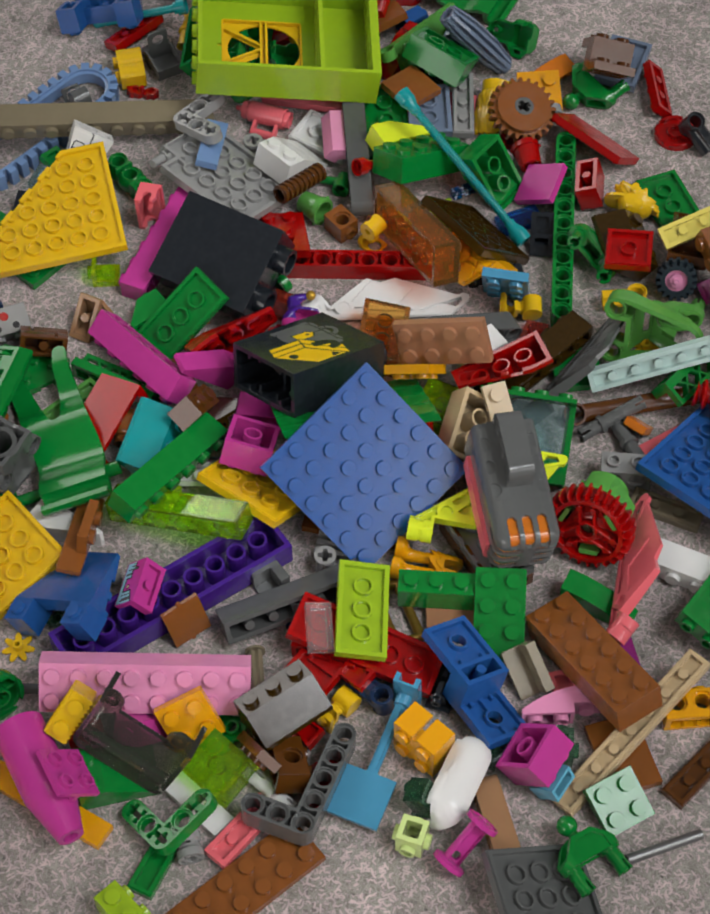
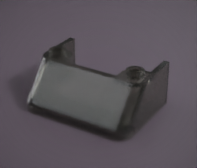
M116 671L73 735V741L79 748L142 788L154 794H161L191 761L207 728L202 726L192 739L183 732H171L166 738L121 710L125 700L119 691L113 689L121 673Z

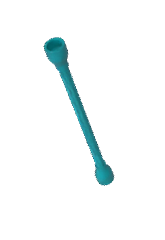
M408 87L400 90L394 97L397 103L418 118L417 120L425 127L437 144L443 148L442 150L452 159L451 161H454L453 163L463 172L462 174L472 183L471 185L479 192L480 196L484 198L500 220L504 222V226L515 245L520 247L530 238V233L525 227L516 223L513 218L511 219L509 218L510 216H507L508 214L498 205L499 203H497L495 198L489 194L490 192L480 183L479 179L466 166L461 157L455 153V150L444 140L445 138L435 129L436 127L423 114L411 90Z

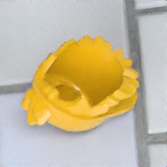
M623 180L620 184H615V192L607 193L604 197V202L607 206L618 210L627 209L633 213L636 212L643 220L650 215L656 218L659 217V207L656 205V201L648 196V188L641 189L637 182L631 185Z

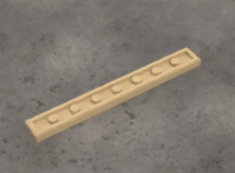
M690 648L658 682L661 688L663 706L621 732L615 729L574 773L575 778L560 801L552 802L567 815L573 817L587 802L582 790L613 774L710 669V662Z

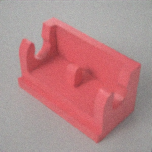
M140 182L134 198L139 229H146L148 222L151 220L157 222L160 211L166 207L163 188L160 184Z

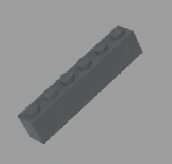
M338 564L215 609L221 632L228 644L236 643L292 622L305 591L336 604Z

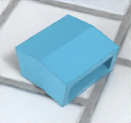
M562 764L556 774L555 781L549 788L530 786L529 789L539 799L559 802L575 778V775L569 766Z

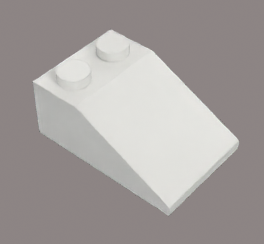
M274 136L258 143L253 162L256 167L279 184L314 163H320L324 168L328 166V163L298 141Z

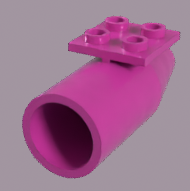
M27 711L19 713L0 724V754L25 806L59 845L71 844L84 833L78 798L98 796L100 792L78 749H59L54 738L43 731L46 722L40 712Z

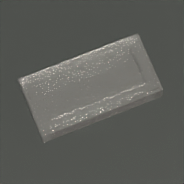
M305 602L307 653H333L335 648L331 602Z

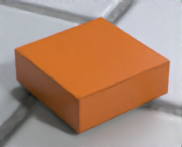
M627 416L623 422L625 426L642 436L650 435L654 429L635 416Z

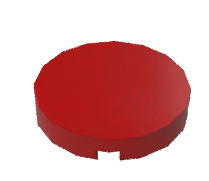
M667 116L658 122L654 130V137L661 147L671 151H684L694 145L689 137H684L679 132L678 125L683 120L682 116Z

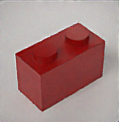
M598 157L580 160L576 164L575 194L581 210L603 207L605 175Z

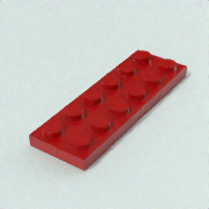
M305 591L285 638L340 662H350L355 664L356 667L363 669L370 668L375 671L376 677L392 684L397 671L402 673V681L414 685L416 678L420 679L422 697L428 699L442 662L427 643L388 627L387 659L385 662L334 656L336 604Z

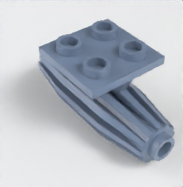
M451 5L443 12L440 17V22L446 29L443 36L480 56L477 62L493 72L502 74L510 70L512 58L498 39L474 17L455 5Z

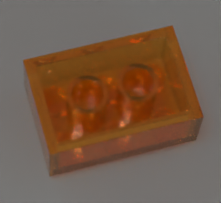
M365 298L358 330L384 342L387 351V362L385 365H402L392 324L395 320L409 319L411 307ZM384 375L393 378V375Z

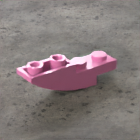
M571 686L554 691L531 702L522 709L521 717L526 723L554 724L558 727H563L573 723L575 714L591 716L594 713L601 712L577 686Z

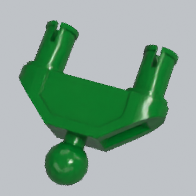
M584 61L582 63H575L572 66V93L565 95L563 105L566 109L573 110L578 107L580 101L585 107L609 109L615 105L616 99L630 91V87L625 80L621 79L613 87L606 89L589 72L582 71Z
M582 223L573 225L568 232L567 245L571 244L570 248L573 250L579 249L597 270L596 278L597 280L600 279V283H608L615 276L616 272L604 269L605 256L595 229Z
M564 815L557 820L556 829L559 834L569 839L560 848L557 869L563 878H569L582 899L596 890V886L593 885L582 870L583 866L599 857H605L619 877L633 867L618 848L620 844L614 834L591 826L577 832L578 824L572 816Z

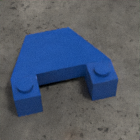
M142 0L66 1L55 11L61 33L70 34V36L81 34L87 25L117 21L118 27L132 29L137 27L144 18Z
M88 552L80 576L60 573L56 569L16 596L4 618L21 635L39 637L52 612L65 611L60 621L65 629L76 640L96 642L107 620L106 605L107 601H111L112 598L110 587L111 582H115L120 555L118 553Z

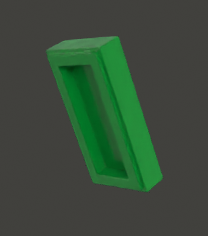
M149 846L127 884L129 889L133 893L151 901L176 858L177 851L175 850L170 855L162 856Z

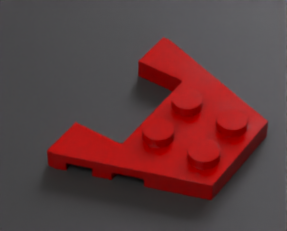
M269 212L258 219L285 231L295 245L293 250L297 251V258H311L303 212Z
M303 648L285 666L287 667L300 659L312 672L325 695L341 679L362 693L377 676L375 671L370 668H359L353 663L336 661L330 656ZM315 722L297 732L309 751L326 734L324 729Z

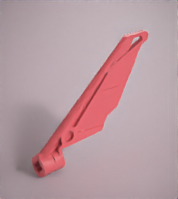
M644 493L635 503L632 517L635 518L634 525L637 527L636 536L629 552L618 563L609 627L606 629L622 646L626 644L639 627V624L629 614L661 572L657 560L663 544L650 507L652 498L648 493Z

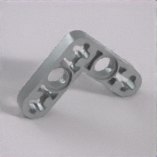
M202 94L174 115L173 120L176 129L208 145L219 143L223 139L220 126L205 118L225 103V96Z

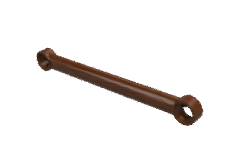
M676 388V389H675L676 392H677V393L680 395V397L682 398V397H683V389H682V388ZM652 393L640 394L643 400L636 403L635 406L645 402L647 408L635 414L676 408L678 406L667 393L658 399ZM694 394L682 406L691 405ZM637 395L585 404L577 403V408L581 412L576 413L575 418L582 417V420L574 423V427L595 420L597 415L602 416L637 397ZM565 407L562 411V420L564 423H566V411L568 409L567 407Z

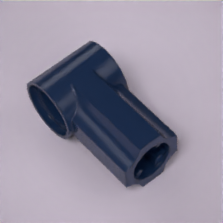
M374 679L361 693L346 683L352 691L373 708L376 714L387 716L392 713L395 707V700L392 688L389 685L381 684ZM383 697H384V698H388V699H387L386 701H384V702H378V701H377L378 699L383 698Z

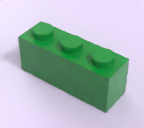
M399 569L397 606L473 611L475 573Z

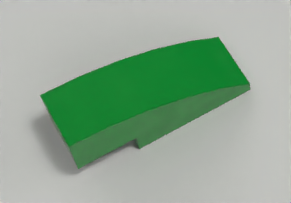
M570 569L561 586L560 595L568 591L592 617L609 624L614 591L594 579ZM634 608L629 616L635 619L638 610Z

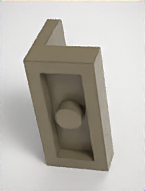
M525 641L500 654L504 665L509 669V677L520 700H525L539 692L547 693L555 689L535 641Z

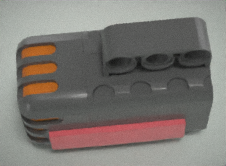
M521 411L495 413L492 422L477 424L470 429L464 448L466 458L463 467L482 554L488 558V561L494 568H517L519 566L544 564L550 560L560 538V530L534 420L530 418L523 419Z

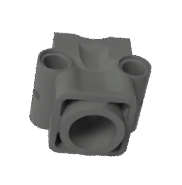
M0 415V493L4 494L9 490L12 494H15L36 466L34 454L39 449L41 437L20 425L6 420Z

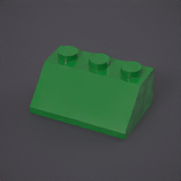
M427 26L411 34L402 54V57L407 59L409 64L423 68L425 73L430 76H437L449 87H457L462 84L480 58V56Z

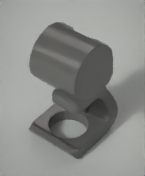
M78 83L61 90L65 103L92 102L88 89L85 86L80 88ZM70 89H75L74 91H71V92L68 93V98H67V92H68V90H70Z

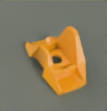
M452 231L455 247L453 278L460 285L467 286L480 279L483 267L518 272V269L509 262L480 257Z

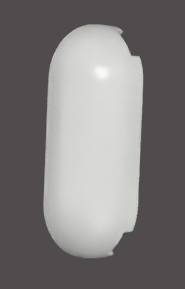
M467 736L463 739H457L452 745L427 798V803L431 804V818L427 819V821H430L431 829L443 830L450 828L461 821L466 815L491 763V750L488 749L482 740Z

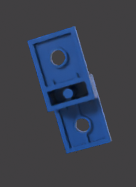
M465 615L424 629L421 637L451 673L442 693L473 734L482 740L488 749L492 750L509 743L520 724L526 723L500 691L509 669ZM489 718L497 720L499 723H493L489 720Z

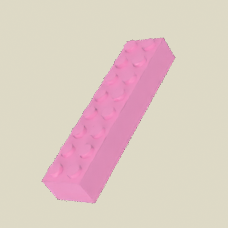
M42 651L39 659V712H54L75 680H79L97 692V697L88 713L154 714L155 707L201 685L218 715H238L233 701L251 690V655Z

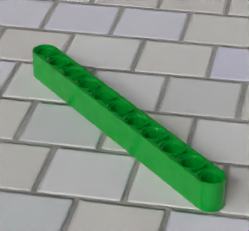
M567 131L557 135L554 163H565L568 168L553 203L551 327L556 324L562 315L566 316L572 311L574 250L570 248L571 244L567 245L569 229L574 225L576 138Z

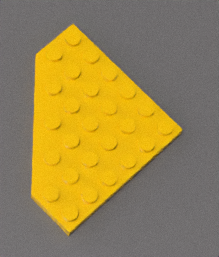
M103 141L59 151L52 165L44 169L37 178V183L32 189L29 188L19 199L17 207L13 211L10 210L0 222V279L128 250Z

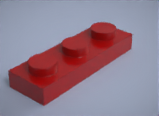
M162 15L144 18L135 28L127 29L124 27L104 41L105 46L112 51L127 49L132 43L141 40L145 34L157 29L158 25L164 22V18Z
M647 60L643 63L644 78L648 87L647 93L651 101V110L663 118L672 116L663 70L651 60Z

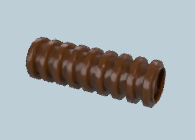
M320 163L312 164L275 186L273 189L274 197L281 204L287 203L321 181H324L327 177L325 168Z

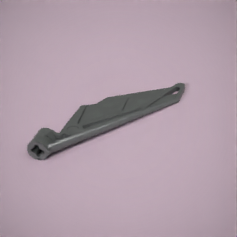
M608 318L545 388V391H549L551 396H559V393H565L591 373L598 360L610 349L624 321ZM532 401L522 408L526 417L534 420V425L555 412L551 403Z

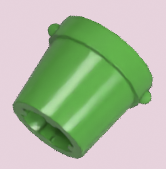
M306 191L299 197L296 207L299 212H303V215L310 219L312 225H322L324 223V214L333 209V203L329 196H319Z

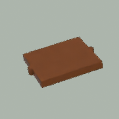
M193 593L181 602L177 601L175 606L160 615L176 648L190 639H195L196 635L212 626L196 593Z

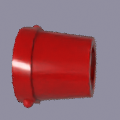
M525 137L519 139L511 147L510 153L516 158L521 171L524 173L529 164H542L539 152L541 144L538 143L536 138Z

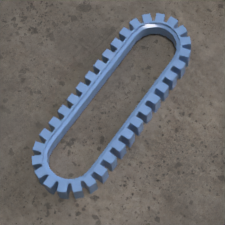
M89 62L81 63V69H78L75 64L68 67L69 73L64 70L57 73L58 80L54 77L50 78L47 81L48 87L42 84L37 88L38 94L32 91L27 95L28 101L22 98L17 103H53L62 96L61 90L75 83H78V85L95 83L102 86L105 90L104 94L95 102L119 101L120 94L115 74L112 75V71L109 68L105 67L102 70V65L94 63L92 68H90ZM45 137L1 169L0 191L8 189L7 182L13 185L20 182L19 174L23 178L27 177L30 174L29 167L34 171L39 168V158L44 152L56 145L59 148L62 146L65 149L69 137Z

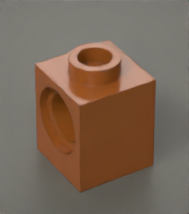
M339 204L324 214V228L342 244L357 235L358 219L342 204Z

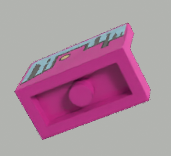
M148 557L130 563L115 607L121 609L131 605L145 615L152 613L166 569Z

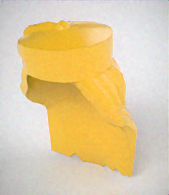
M500 78L483 80L482 91L478 94L474 111V135L479 133L496 134L497 131H500L499 128L493 129L495 121H489L492 114L487 113L490 107L488 102L498 85L501 86L503 81L509 84V81Z

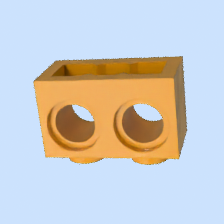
M695 686L691 688L676 705L680 710L672 709L662 720L664 731L710 727V687ZM696 704H704L706 708L698 707Z

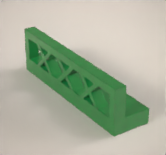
M89 353L83 359L75 357L71 362L73 376L85 381L91 377L97 382L100 375L104 373L139 384L149 396V399L157 402L161 401L159 399L160 395L147 389V383L136 379L132 375L134 373Z
M706 362L707 372L701 371L700 364L670 372L651 393L656 399L667 393L678 408L681 407L695 393L699 381L702 384L705 379L710 378V362ZM688 374L695 375V384L688 382ZM675 386L682 387V398L674 389Z

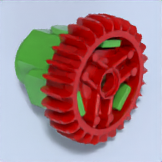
M592 471L585 481L582 479L578 485L573 483L569 488L565 486L552 498L560 530V538L555 548L560 547L562 549L561 555L566 553L569 555V560L575 558L578 560V564L581 561L586 562L587 567L594 563L595 567L598 568L601 563L604 567H607L610 562L615 564L618 560H622L625 554L629 552L636 536L637 527L634 525L635 518L632 517L635 505L629 497L626 484L619 477L604 471Z

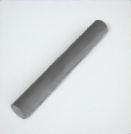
M698 829L626 854L625 857L630 864H634L703 840L704 835L702 830Z

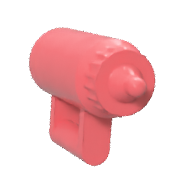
M248 100L243 102L242 105L236 106V109L241 112V117L252 122L249 134H259L262 139L276 137L279 129H289L292 125L293 112H290L287 108L255 100ZM262 124L274 128L270 132L258 129L257 125Z

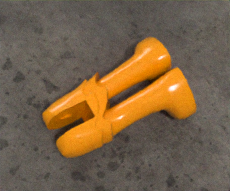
M398 536L390 568V579L399 578V569L457 572L462 570L463 560L438 550L436 552L430 549V553L412 549L405 536ZM406 562L427 564L428 568L411 565Z

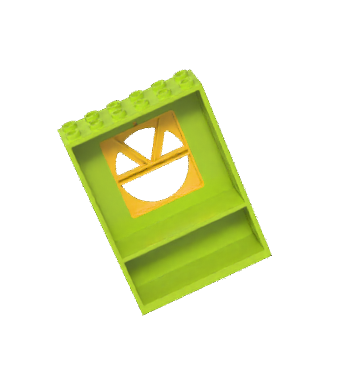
M192 0V6H196V8H192V22H196V24H192V37H196V40L192 39V53H196V55H192L191 68L196 69V71H192L191 84L196 85L195 94L376 104L382 76L377 0ZM250 28H259V42L239 32ZM267 28L286 34L297 44L299 59L295 65L268 64ZM234 38L255 48V50L231 58L228 53V44ZM260 58V63H247Z

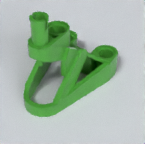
M614 290L609 295L605 304V313L611 319L626 322L625 333L619 332L612 343L618 349L610 347L602 358L612 362L652 351L631 350L646 338L659 348L678 344L674 342L677 331H690L695 335L696 339L704 337L699 327L705 317L704 309L706 304L704 300L700 299L698 303V298H695L691 304L678 301L663 303L657 300L651 301L634 291ZM614 302L621 303L623 307L616 306ZM645 312L650 314L649 328L647 330H643Z

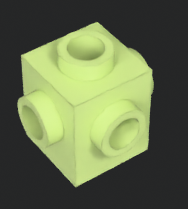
M404 813L401 823H396L392 834V839L395 840V850L408 858H413L414 856L421 858L424 849L429 850L433 835L429 834L430 821Z

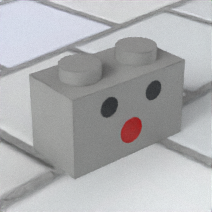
M24 302L0 308L1 346L6 344L8 340H19L20 326H31Z

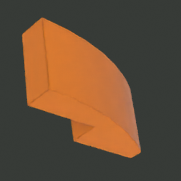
M564 53L543 64L535 71L559 70L561 80L572 75L574 63Z

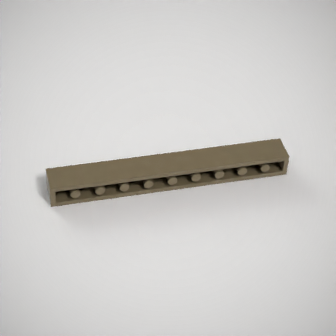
M195 99L0 104V139L69 137L74 119L113 136L183 134L176 129L173 117ZM211 113L205 119L214 120L213 113Z

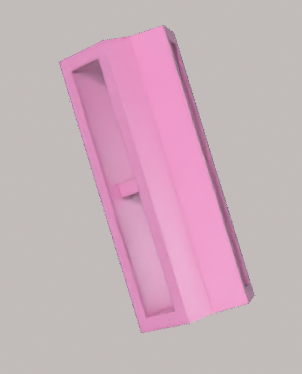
M329 110L321 118L324 158L336 163L338 160H346L343 110Z

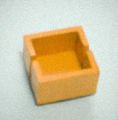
M415 701L394 722V748L402 757L408 756L410 759L415 760L414 765L421 773L425 774L427 772L434 777L441 770L455 742V733L438 719L426 731L422 729L433 718V715Z

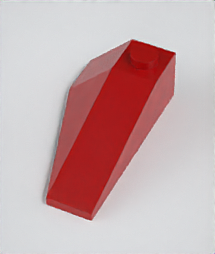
M269 306L201 333L199 336L191 339L184 346L186 352L224 349L233 353V342L260 334L278 320L274 310Z
M536 330L493 351L494 359L492 363H469L451 371V374L458 388L461 389L466 386L473 387L487 384L488 382L492 383L533 374L553 364L554 361Z

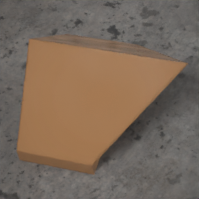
M80 292L69 336L86 343L94 341L95 338L88 331L100 310L104 309L112 313L114 312L102 299Z

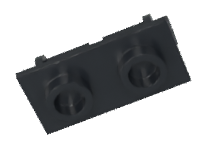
M443 663L424 707L449 714L452 706L442 693L451 673Z

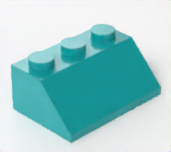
M141 397L115 461L133 474L178 437L183 431L167 414L173 408L149 398Z

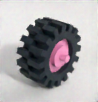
M671 257L669 261L662 262L656 273L658 292H661L664 298L666 296L669 297L671 301L673 298L676 301H681V298L685 300L689 294L692 295L694 289H696L698 277L693 263H688L686 258L681 260V257H677V259Z

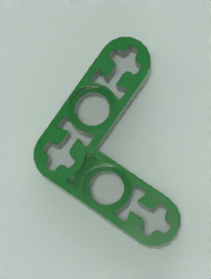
M199 789L164 823L138 799L131 800L125 804L122 809V816L158 854L167 856L173 853L216 810L218 802L210 790ZM135 811L142 815L139 820L133 815ZM190 817L187 825L179 827V823L183 818ZM155 822V826L151 831L144 832L145 827L149 823ZM160 835L167 840L165 844L158 840Z

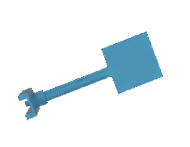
M398 671L393 679L395 707L368 769L364 770L347 763L327 809L329 814L376 832L397 785V782L378 775L394 738V722L415 701L418 704H421L422 701L421 680L416 678L414 685L402 681V673Z

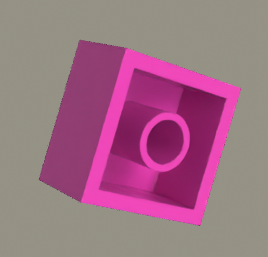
M234 414L225 438L219 463L230 468L249 471L255 475L267 476L259 467L274 453L280 427Z
M521 723L497 762L496 767L515 785L549 788L555 781L556 774L563 762L569 757V752L574 743L554 724Z

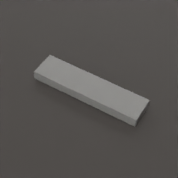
M469 73L462 84L452 87L453 137L474 139L473 73Z

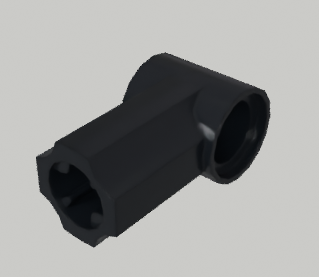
M696 111L691 112L681 120L678 129L684 137H689L703 157L710 152V132L705 127L704 116Z

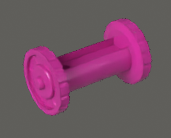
M473 809L467 812V816L471 820L470 823L445 852L436 849L433 853L437 861L457 877H461L465 873L460 865L486 834L491 837H495L498 834L497 829L485 817ZM455 851L460 852L457 858L452 857Z

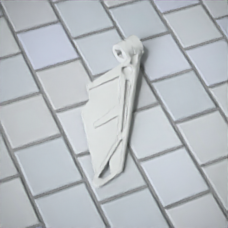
M366 278L332 306L319 294H316L314 300H308L302 306L316 308L319 310V313L323 312L340 321L418 318L453 315L469 301L470 297L469 294L464 292L454 294L398 278L382 282ZM461 299V302L456 306L448 304Z

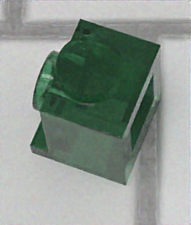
M411 777V780L404 785L405 794L402 801L412 810V816L431 818V804L428 805L425 801L434 784L429 778Z

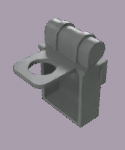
M166 29L149 33L147 35L148 45L142 47L141 51L150 70H153L157 79L161 81L183 73L184 71L179 68L181 56L173 45V41L170 42ZM155 36H163V39L159 40V42H152Z

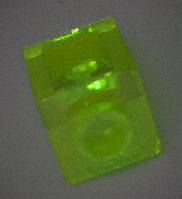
M94 257L91 260V265L87 266L88 279H92L93 287L119 286L121 267L120 264L98 265L97 258Z

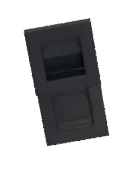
M531 213L529 256L552 257L554 213Z

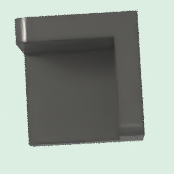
M275 560L251 574L252 587L259 594L290 582V576L279 562Z

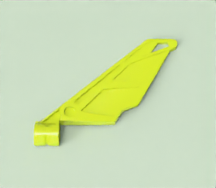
M541 451L543 462L547 458L558 461L544 464L547 479L549 480L558 468L566 466L568 458L562 454ZM468 488L416 516L410 515L406 540L431 544L434 523L477 530Z

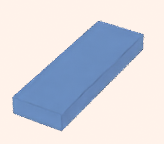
M207 119L220 126L223 139L214 145L201 142L195 166L217 170L228 123Z

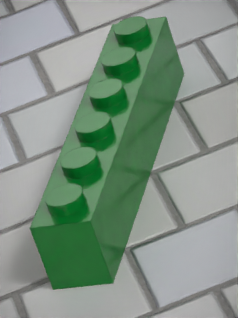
M206 412L112 491L107 505L128 523L132 522L136 517L138 519L142 518L149 510L151 504L157 505L165 496V492L168 490L172 492L179 485L183 477L188 478L192 475L199 463L201 465L205 464L213 451L219 452L223 448L228 430Z

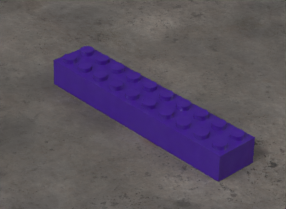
M252 517L163 567L166 569L152 613L145 615L131 605L118 609L115 607L118 594L112 596L111 601H107V620L96 642L76 640L61 625L48 633L51 646L54 651L134 653L168 633L160 615L175 606L177 601L181 602L193 593H196L206 611L252 584L251 574L275 560L282 567L293 561L292 545L278 527L273 529L258 518Z

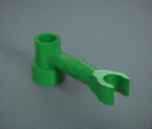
M341 171L337 177L327 176L324 181L320 182L325 185H333L332 193L335 196L346 197L349 194L347 172Z

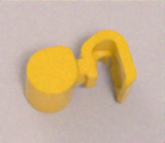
M373 214L368 221H365L360 226L362 235L359 236L357 242L363 250H372L368 245L374 242L381 245L377 251H382L388 245L380 239V234L387 229V224L380 215Z
M505 292L500 294V312H510L514 318L521 314L523 320H537L542 317V297L540 295H525L521 302L514 300V305L509 306L507 305V294Z
M344 685L336 691L331 699L333 709L315 721L331 734L334 725L339 720V716L343 715L348 718L358 709L362 699L347 685Z

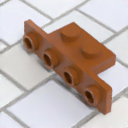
M90 499L89 503L77 506L56 565L57 572L75 576L81 575L91 545H94L96 540L97 526L100 527L102 522L104 499Z

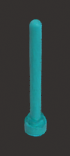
M176 0L171 5L143 10L144 18L169 13L185 15L189 13L187 0ZM117 21L93 24V26L100 28L115 25Z

